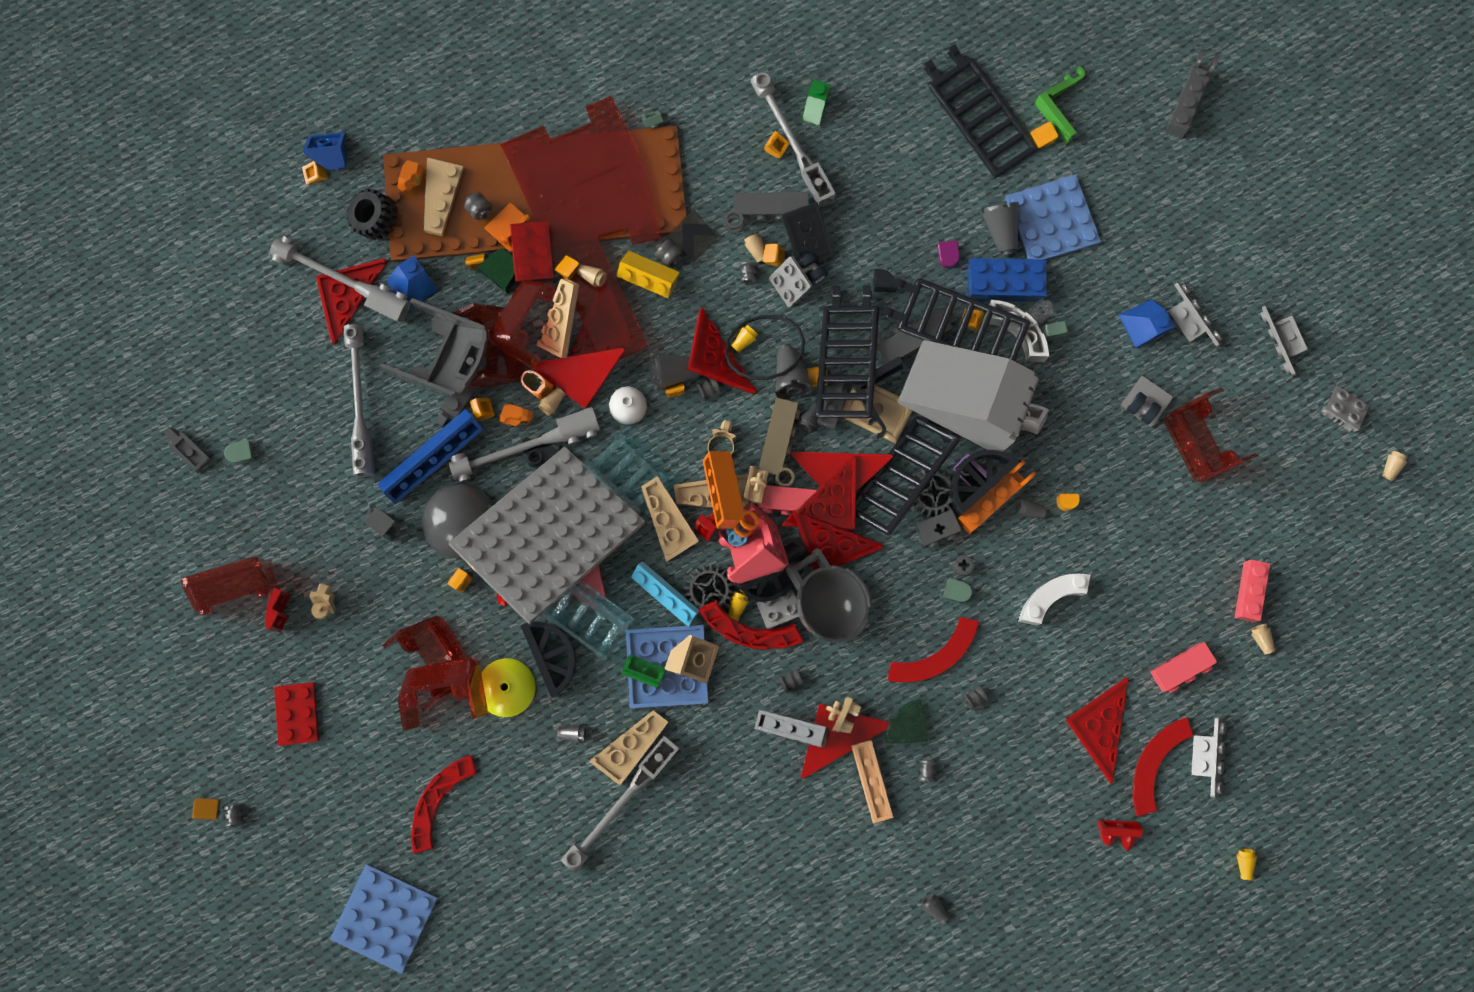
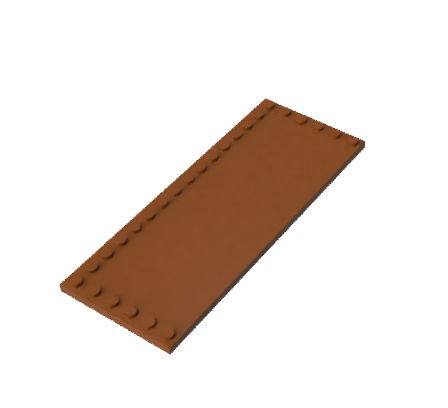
M677 125L383 155L386 195L395 201V206L398 207L396 213L399 214L398 218H396L397 224L393 227L394 230L392 233L389 232L391 262L405 261L413 255L419 260L496 252L500 248L508 251L484 227L510 202L524 215H529L532 222L548 221L551 246L683 233L682 223H687ZM427 158L460 165L464 168L443 237L425 233ZM407 160L419 163L425 169L420 185L413 187L411 191L406 193L399 191L397 185L403 164ZM482 193L486 200L491 203L492 210L487 219L475 220L465 210L464 204L469 194Z

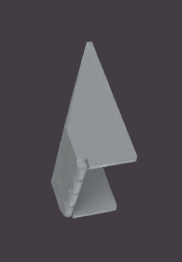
M924 340L897 403L987 450L1003 452L1016 441V437L1020 434L1022 423L1025 420L1039 378L1034 376V371L1009 358Z

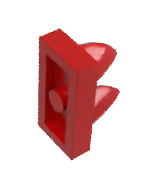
M714 513L706 517L701 515L697 519L694 528L707 542L714 537L717 528Z
M1098 819L1101 838L1107 846H1110L1117 839V836H1120L1123 847L1126 851H1129L1134 846L1137 838H1142L1143 830L1138 821Z

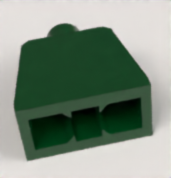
M500 248L478 266L480 272L505 293H508L515 283L512 252L507 253L503 248Z

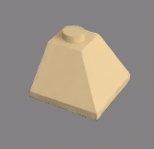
M689 635L670 651L665 670L708 683L719 646Z

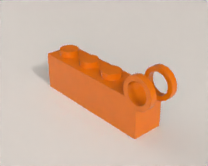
M709 451L702 461L717 529H734L737 535L748 537L759 525V518L755 513L743 510L742 494L739 492L738 477L735 474V462L732 459L731 452ZM744 516H751L755 521V525L752 526L749 520L744 519ZM738 523H740L742 527H744L745 529L749 530V532H741L738 528Z
M1024 460L957 519L958 524L968 535L1036 475L1034 471L1024 479L1017 471L1026 463Z

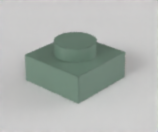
M658 110L641 116L645 127L654 128L663 122Z

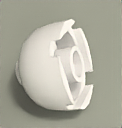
M626 386L619 388L613 393L609 407L615 420L619 423L630 425L639 422L645 416L647 402L641 391L637 388Z

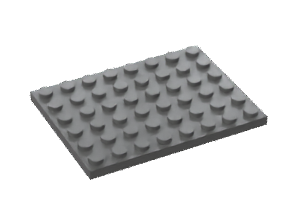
M564 446L449 542V546L530 625L645 524V521Z

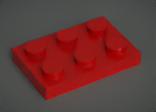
M548 221L510 224L515 281L554 278Z
M315 682L274 687L278 746L319 741Z

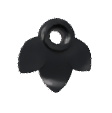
M525 438L524 441H523V443H524V442H527V441H530V440H532V439H530V438ZM542 444L523 452L527 455L526 461L528 465L532 468H539L554 456L560 447L558 445ZM535 456H539V460L537 462L533 461V458Z

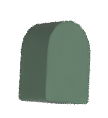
M1066 321L1040 327L1046 341L1063 338L1068 334Z
M249 440L229 444L224 451L226 459L234 464L255 460L252 442Z
M949 578L942 597L963 603L971 597L972 590L967 583Z

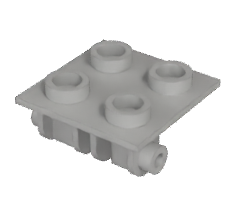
M1336 386L1327 406L1325 405L1321 412L1331 420L1334 418L1333 422L1340 419L1339 426L1341 425L1349 432H1355L1356 430L1359 431L1369 405L1346 390Z
M792 588L774 600L766 602L756 601L766 629H773L772 627L780 624L784 625L783 623H789L790 620L795 618L799 619L797 599Z

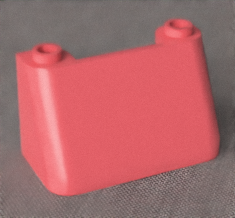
M752 502L748 503L743 510L755 513L759 518V525L747 537V541L743 545L732 546L728 541L726 529L717 530L720 544L731 550L735 567L730 566L727 569V576L733 583L742 584L782 571L789 565L776 523ZM744 516V519L749 520L752 526L755 525V521L751 516Z

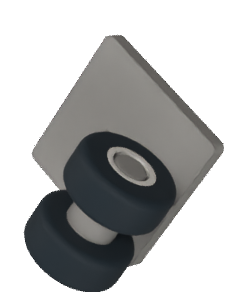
M814 252L804 256L798 263L793 256H790L769 277V280L788 307L793 306L812 286L823 281L829 274L824 266L818 267L816 265L819 262V257Z
M1141 376L1121 403V407L1149 427H1152L1173 397L1144 376Z

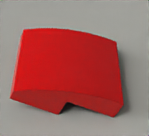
M274 587L266 609L265 625L267 629L281 632L289 617L283 611L292 594Z

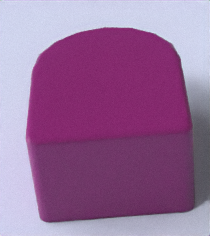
M939 242L937 249L941 266L946 269L954 268L959 260L958 242Z

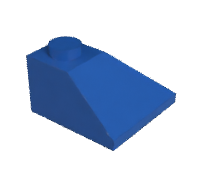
M345 132L308 136L303 153L326 169L341 170L347 164Z
M415 255L399 264L387 280L393 292L396 294L399 291L408 295V301H411L413 298L422 302L438 292Z
M1152 299L1118 315L1135 348L1169 333L1175 327L1167 311Z

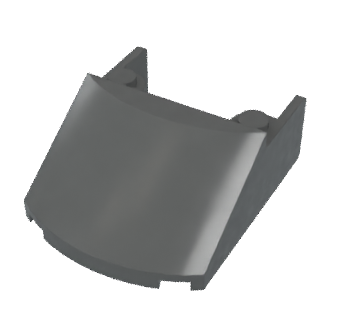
M412 298L410 302L420 312L435 317L432 322V329L435 333L444 336L429 370L416 366L410 369L408 373L383 363L379 367L389 375L419 386L426 391L455 397L471 383L482 365L487 348V328L484 325Z

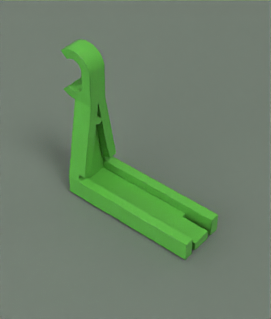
M1080 66L1077 68V73L1080 76L1073 79L1070 77V74H1066L1064 77L1065 81L1040 94L1035 102V105L1048 122L1052 123L1065 144L1070 142L1072 136L1076 135L1077 132L1052 100L1083 79L1085 71Z

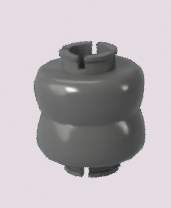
M471 193L466 197L464 207L471 214L472 218L475 220H485L490 216L492 205L482 193Z
M671 239L661 240L660 244L658 243L655 247L657 249L655 256L662 260L667 267L672 264L676 266L677 262H680L682 259L680 256L682 249L676 246Z

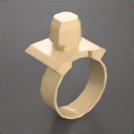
M724 420L720 427L721 430H712L714 436L708 442V452L710 442L714 438L722 436L732 442V456L734 452L733 441L736 440V436L729 433L732 430V422Z

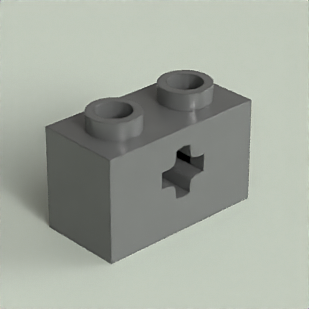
M377 507L368 512L364 522L390 542L403 527Z
M953 510L915 525L923 547L929 546V548L940 545L939 541L947 539V541L953 540L961 532ZM937 527L943 529V531L941 532V535H940L939 532H936V533H935L934 530H935Z

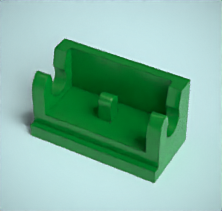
M630 654L621 674L659 689L666 670L664 667Z

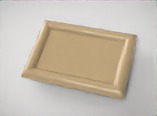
M875 385L873 406L886 426V434L883 438L896 444L913 410L897 403L900 396ZM846 400L841 411H865V408L861 401ZM844 418L876 435L882 431L878 423L868 425L871 418Z

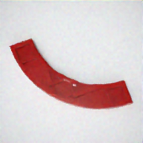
M717 600L699 608V612L713 629L722 634L724 638L744 647L761 650L782 649L804 642L795 623L777 629H758L744 625L730 617L721 608Z
M959 617L956 629L947 644L926 659L909 663L891 661L887 681L901 683L916 682L944 672L966 652L977 631L979 621Z
M1187 717L1164 727L1149 741L1141 753L1133 777V803L1136 816L1157 811L1154 800L1156 773L1163 758L1174 746L1187 738L1193 737Z
M473 755L461 758L443 769L423 791L414 812L411 828L413 854L433 849L432 826L437 808L445 795L456 784L477 774Z

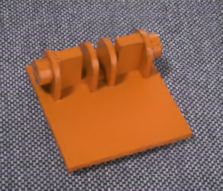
M510 202L484 229L507 250L512 252L510 224L532 222V219L529 215H524Z

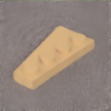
M427 158L424 213L425 233L444 236L464 171L463 166Z
M560 279L553 298L554 306L552 309H549L547 325L543 326L541 331L543 336L536 345L560 358H566L568 354L579 284L569 279Z
M747 474L736 475L738 477L739 492L742 495ZM707 480L674 485L677 505L712 508ZM742 499V506L744 508L750 502Z
M658 476L641 486L666 562L699 542Z
M653 710L589 762L621 786L669 722Z

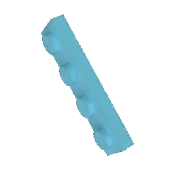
M643 561L638 564L631 578L689 627L699 614V609Z

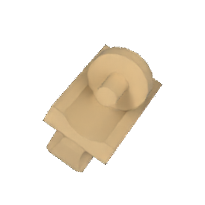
M754 466L749 467L742 495L744 501L758 505L761 504L767 485L768 471L759 470Z
M319 584L317 592L311 591L309 597L313 603L311 612L316 619L325 618L329 611L335 614L336 607L333 602L335 595L331 593V586Z
M846 697L841 711L838 710L840 702L835 701L833 708L827 706L826 710L831 712L828 717L829 720L834 721L835 716L838 715L832 729L833 731L851 733L854 724L844 719L847 713L857 717L861 706L852 702V698Z

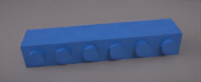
M466 409L463 410L382 479L378 486L396 505L484 429Z

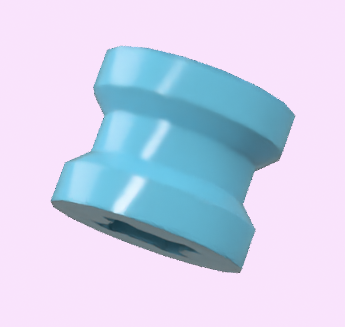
M738 523L739 530L746 533L745 528ZM726 529L728 541L732 546H741L747 541V537L737 535L734 529Z

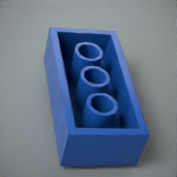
M971 258L968 263V297L978 301L1043 302L1047 296L1046 259Z

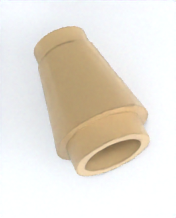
M758 233L744 241L746 248L757 263L763 261L764 245L762 237H759Z
M583 264L577 270V274L594 287H601L607 277L603 269Z
M557 387L540 400L539 409L548 416L552 413L554 414L565 393Z
M1392 451L1391 455H1388L1382 477L1394 481L1407 464V456Z
M1261 624L1251 629L1252 637L1264 654L1275 651L1270 627H1267L1266 624Z

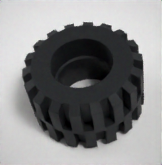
M369 188L365 189V191L360 190L359 194H355L353 196L354 199L349 201L350 206L346 210L348 212L346 219L349 220L347 223L351 230L371 240H381L383 237L389 236L388 233H392L394 230L393 227L394 225L396 226V218L399 215L396 213L398 207L395 206V201L389 196ZM375 209L374 215H373V217L370 219L371 213H372L373 210Z

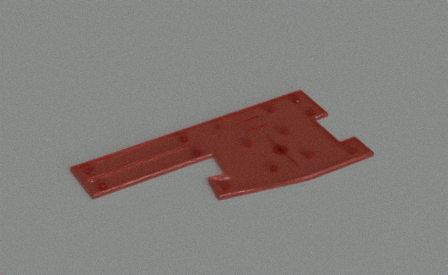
M609 96L584 107L591 121L586 125L552 140L543 125L500 144L535 221H548L549 227L553 226L549 228L551 255L556 266L567 255L579 262L580 265L603 269L607 274L606 280L601 287H594L577 273L573 276L571 281L579 284L575 307L596 351L626 348V351L620 358L622 359L647 348L648 344L598 238L629 230L632 245L661 239L642 158L612 96Z

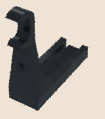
M900 356L875 370V384L904 368ZM852 383V388L855 393H866L867 383ZM861 401L862 405L865 408L866 401ZM873 406V415L868 425H873L874 423L880 425L882 431L877 433L876 436L879 439L885 436L886 426Z

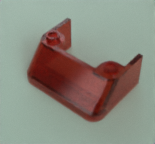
M532 280L522 281L491 328L488 335L490 342L527 366L535 369L541 358L525 349L529 342V336L519 327L538 298L546 303L554 302L553 298L557 287L550 283Z
M478 303L469 304L453 312L455 315L468 318V320L484 325L487 328V348L485 353L487 368L481 369L468 386L493 387L521 381V376L526 369L516 313L510 308Z
M1223 388L1207 392L1170 412L1165 417V425L1192 478L1197 482L1209 480L1257 457V454L1254 453L1239 459L1232 450L1220 453L1203 420L1212 413V405L1209 399L1223 392Z
M259 557L240 560L180 580L194 612L200 615L212 613V609L216 605L248 595H257V598L268 596L274 587L279 589L273 564Z
M433 616L403 628L383 644V647L386 648L399 643L407 653L418 651L436 680L437 684L430 689L433 699L421 708L423 712L447 701L477 680L476 670L449 626L440 616Z
M473 657L409 669L405 674L398 696L403 731L420 727L417 692L451 686L452 694L456 699H469L472 719L488 715L479 662Z

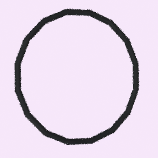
M760 315L747 319L734 328L726 340L725 356L728 365L738 375L751 380H770L785 375L798 364L804 354L805 339L801 329L790 319L778 315ZM776 318L788 322L798 331L802 341L800 354L795 362L783 372L771 376H751L740 372L731 363L728 354L730 341L735 333L749 322L759 319Z

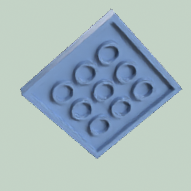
M1076 174L1006 195L1005 197L1008 206L1011 202H1019L1018 235L1027 259L1048 260L1100 244L1101 242Z
M704 625L626 630L627 658L631 654L665 668L670 651L689 635L704 640ZM667 670L659 689L628 677L630 709L708 704L707 683Z
M366 864L330 940L402 974L438 897Z

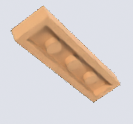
M872 740L851 745L873 823L893 818Z

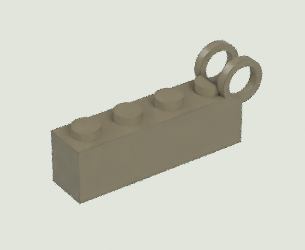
M776 398L759 470L768 471V476L775 478L777 486L791 488L794 484L795 475L791 469L787 468V464L784 461L786 456H790L792 445L788 444L790 438L795 436L796 427H793L794 420L799 419L801 409H797V402ZM781 474H788L791 477V481L787 484L781 483L779 476Z

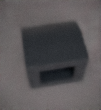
M875 269L873 273V292H896L897 288L893 287L896 280L895 277L884 269Z

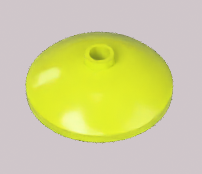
M510 658L499 659L490 663L480 674L477 683V694L481 704L488 712L499 717H512L525 711L533 701L536 691L535 678L531 670L524 663ZM504 683L508 685V689L506 691H503L501 689V686Z

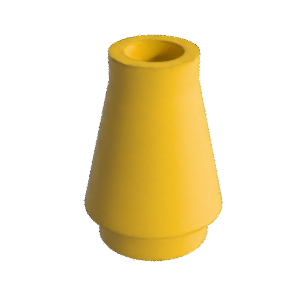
M746 325L745 328L742 327L731 346L740 353L756 340L758 334L750 326Z
M734 591V594L731 595L733 600L730 601L728 615L739 621L749 601L745 594Z
M1239 849L1237 860L1241 879L1253 880L1257 861L1255 850Z

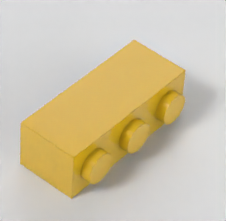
M628 251L620 261L616 277L668 298L677 284L680 272Z

